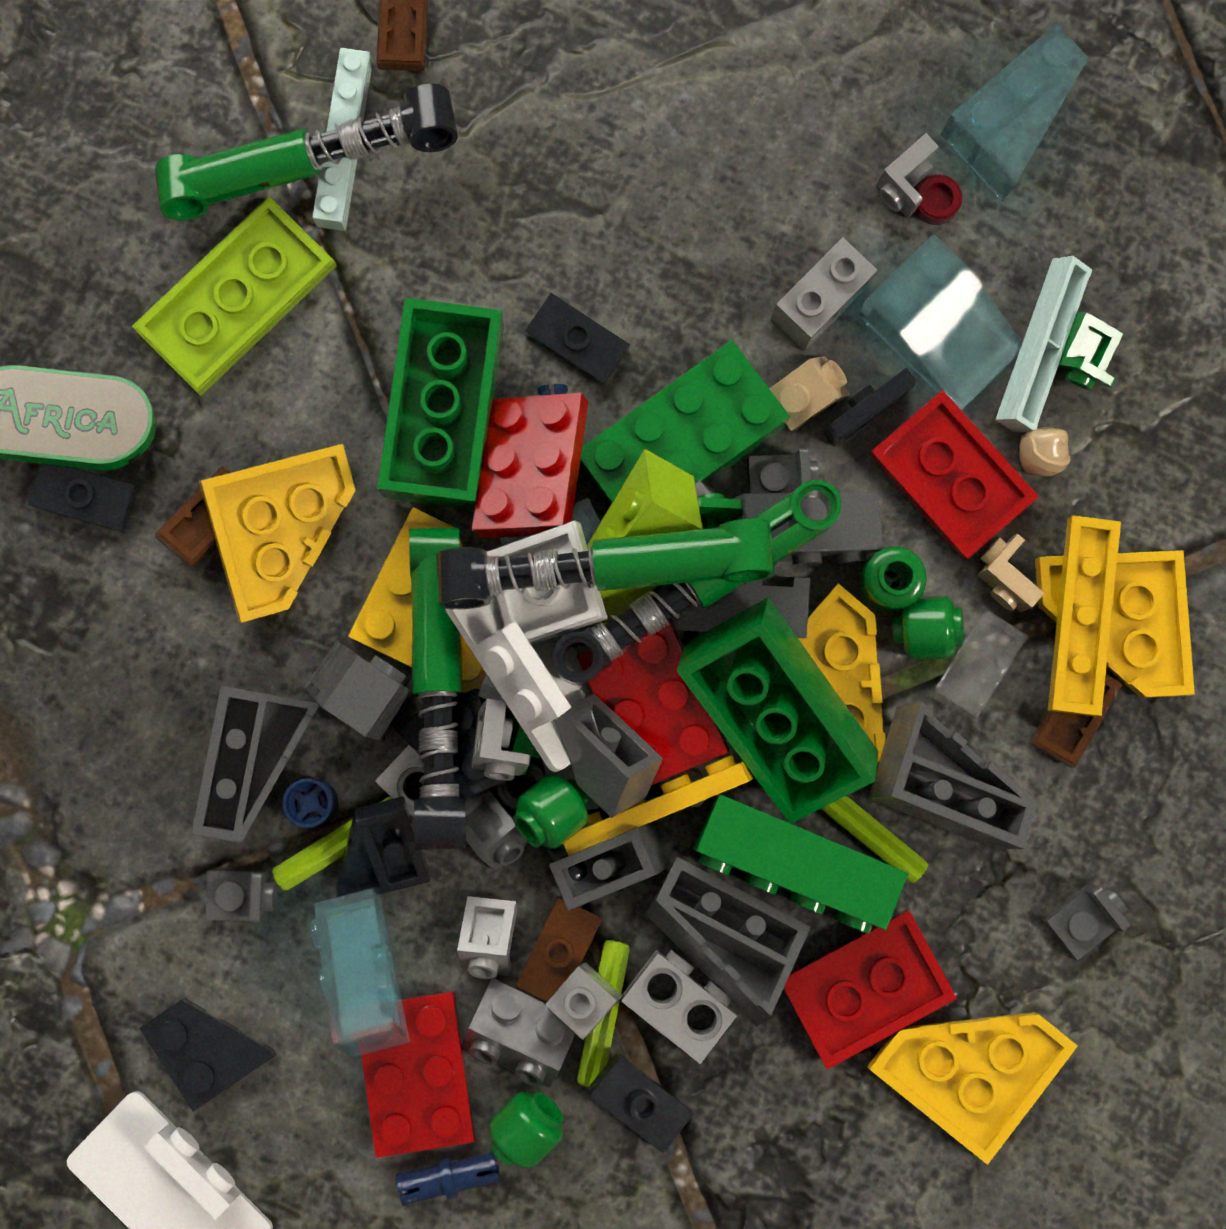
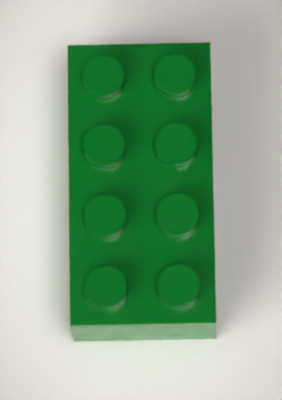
M405 297L377 486L383 498L475 510L504 331L502 310Z
M731 340L582 447L579 468L610 508L644 449L693 475L695 484L699 480L709 483L783 430L790 416L735 342Z
M769 597L685 643L677 668L678 674L790 824L875 782L878 759L877 748Z
M720 794L712 797L691 848L701 853L698 862L726 875L730 874L732 866L747 872L743 880L744 882L776 895L779 886L792 891L789 898L790 901L820 914H823L826 905L838 910L834 918L835 920L867 934H870L873 925L887 930L909 874Z

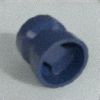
M300 779L287 788L283 797V810L286 817L294 825L302 828L320 827L329 823L338 809V796L335 789L328 782L320 779Z

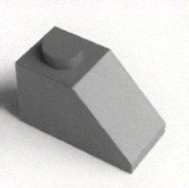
M592 694L571 705L569 710L556 718L577 785L611 818L646 798L663 758L601 699Z
M652 821L549 864L569 911L657 875L670 867L671 862ZM583 862L587 867V875L583 880L575 881L569 876L568 867Z

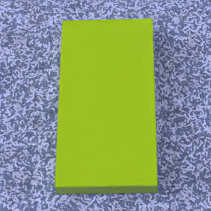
M268 196L135 322L132 327L202 396L337 265Z

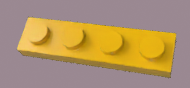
M1073 515L1067 518L1048 711L1094 717L1102 716L1121 528L1120 521Z
M733 755L705 766L709 776L691 783L688 774L664 783L660 785L663 795L649 801L645 798L613 818L603 819L600 811L588 815L584 828L563 844L568 856L747 783L753 780L755 776L744 761L736 764Z

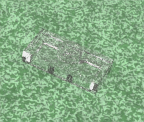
M988 610L984 611L965 640L964 646L960 648L933 693L971 717L978 718L1028 636Z

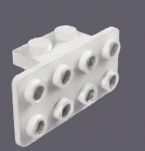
M492 596L490 604L484 607L466 610L446 609L447 614L547 767L553 772H558L570 765L571 763L556 718L569 710L571 705L592 695L593 692L589 684L574 686L565 682L555 669L553 650L556 643L565 634L531 645L516 621L503 627L495 596ZM572 647L566 653L565 666L573 672H583L576 657L577 653Z
M139 1091L128 1094L67 1159L68 1168L129 1229H273L272 1222L235 1186V1181L229 1172L221 1165L212 1163L199 1150V1144L192 1135L180 1127L177 1128Z

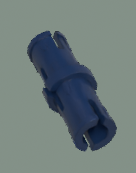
M493 1151L454 1162L449 1157L440 1159L437 1166L404 1174L398 1173L396 1180L398 1192L402 1191V1195H400L402 1206L444 1195L449 1200L457 1198L460 1191L493 1183H501L499 1165H496L497 1157Z

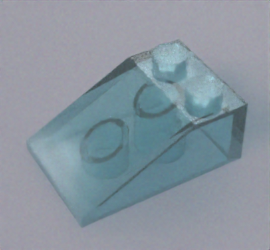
M935 234L922 244L865 300L858 313L937 393L943 389L961 410L1019 354L1023 343L968 266Z

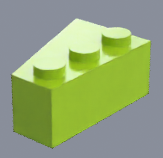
M644 449L587 544L588 551L590 546L593 547V540L703 529L694 476ZM657 586L600 591L608 618L600 622L605 625L609 622L610 615L619 616L628 610L629 603H632L635 599L638 600V597L641 598V595H644V593L653 591Z

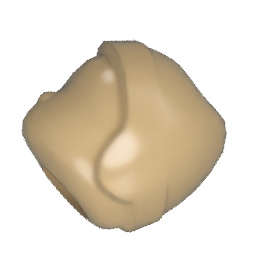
M1039 427L1022 435L1019 445V458L1024 471L1034 476H1053L1064 471L1071 461L1067 432L1054 427Z

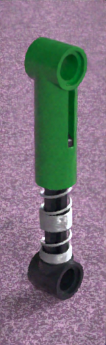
M421 84L408 90L403 97V103H400L397 109H390L389 115L380 117L376 113L375 119L365 122L362 118H356L348 122L345 121V123H341L340 128L336 124V130L320 134L316 130L315 136H312L306 128H302L199 158L188 154L166 156L155 165L160 211L168 219L176 221L193 220L203 216L209 208L208 205L319 175L323 163L331 161L337 165L344 157L352 161L363 156H369L371 151L377 154L383 146L390 144L396 148L400 145L411 144L415 150L429 153L450 148L458 139L450 91L440 84Z
M809 480L802 483L785 498L753 517L752 519L769 521L771 532L789 521L791 527L772 539L774 564L831 529L842 510V500L839 492L832 484L823 480ZM809 497L820 499L826 506L827 516L821 520L807 518L801 510V502ZM723 579L667 584L656 592L648 591L641 595V598L638 597V600L635 599V601L629 603L628 610L619 616L610 615L609 622L605 625L599 622V624L591 627V629L587 626L579 632H571L564 635L556 643L553 650L555 669L558 675L567 683L574 686L590 684L601 675L603 670L613 665L611 661L623 655V649L635 641L642 643V636L647 633L650 636L656 634V632L662 630V627L665 628V626L669 625L667 620L672 617L679 619V613L692 604L695 607H698L699 604L705 609L746 582H728ZM584 646L593 653V663L589 669L584 672H573L565 666L566 653L572 647Z
M763 519L733 520L721 524L718 528L593 540V547L590 546L589 551L577 552L575 548L571 550V553L558 554L556 549L554 551L547 550L546 552L543 550L542 552L535 551L533 557L530 552L527 553L526 557L509 559V556L506 554L503 560L498 555L488 556L487 551L484 549L472 547L446 549L436 554L439 607L450 610H466L487 606L490 604L492 596L504 595L506 590L516 589L522 594L526 588L534 587L537 592H543V590H558L560 585L564 589H568L572 583L583 582L587 587L594 583L598 591L719 579L739 583L768 579L775 574L770 522Z
M459 528L409 529L412 589V695L419 696L418 699L423 701V710L418 714L423 719V729L419 731L420 734L418 736L420 738L418 740L420 741L419 751L424 753L419 757V760L424 763V776L419 781L424 786L420 788V798L414 799L415 850L466 848L465 798L459 797V785L454 784V772L459 769L457 766H454V754L458 753L457 749L459 747H457L458 732L453 730V727L458 725L453 722V706L457 704L456 701H453V698L462 694V651L459 630L447 614L446 609L439 607L436 560L438 552L459 548Z

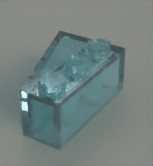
M1057 23L951 113L940 134L1002 202H1004L1017 183L1089 58Z
M368 889L314 903L316 919L310 920V930L316 949H320L322 968H319V976L323 993L327 999L329 1029L333 1046L351 1057H356L410 1043L381 898L373 889Z

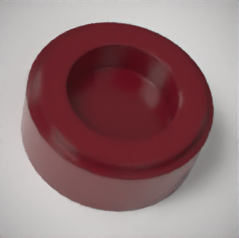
M931 175L925 178L916 189L923 200L915 213L925 223L931 225L945 224L955 217L961 207L962 191L957 182L946 175Z

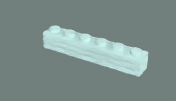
M340 48L327 132L336 130V124L340 128L341 123H345V121H352L356 118H362L364 121L373 66L370 52ZM344 157L337 165L331 161L323 163V167L320 169L313 212V220L317 227L346 231L357 159L351 161Z
M1074 256L1052 259L996 416V421L1013 432H1027L1037 429L1081 299L1091 276L1092 269Z

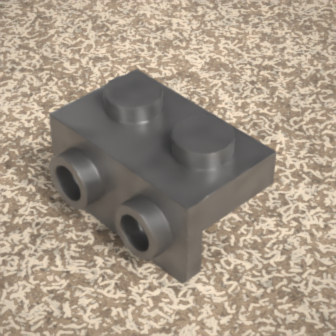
M492 978L461 1046L469 1050L470 1055L477 1061L487 1065H501L513 1071L515 1076L526 1084L551 1087L561 1069L575 1032L545 1005V1002Z

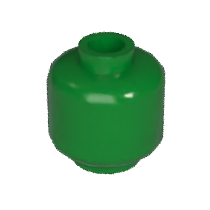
M900 546L885 547L871 555L863 564L859 576L860 590L866 601L875 608L887 612L899 611L915 603L924 593L927 583L926 568L920 557L910 549ZM886 573L892 574L894 577L890 578ZM896 582L895 588L892 589V583Z
M948 596L920 597L915 603L902 609V615H893L894 643L904 644L905 653L913 660L951 658L957 646H964L962 607H955L952 599Z
M555 774L544 776L518 796L515 804L516 814L513 817L514 824L521 836L534 847L544 846L548 849L560 847L586 825L588 813L585 804L588 802V796L574 779L570 778L566 781Z
M520 1092L513 1096L490 1121L489 1131L493 1140L491 1148L495 1156L508 1166L515 1164L521 1168H533L538 1165L562 1140L563 1127L561 1123L563 1122V1115L561 1110L551 1098L542 1092L534 1094Z

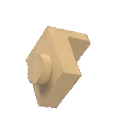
M825 356L807 360L769 388L790 416L787 422L790 431L800 428L832 404L843 401L850 396L849 391L845 387L847 379L844 372L833 360L828 361Z
M1019 534L1014 535L1006 542L999 537L980 558L986 565L978 573V576L993 588L990 594L1001 606L1010 611L1016 608L1019 612H1023L1032 608L1044 592L1008 562L1009 558L1025 541Z

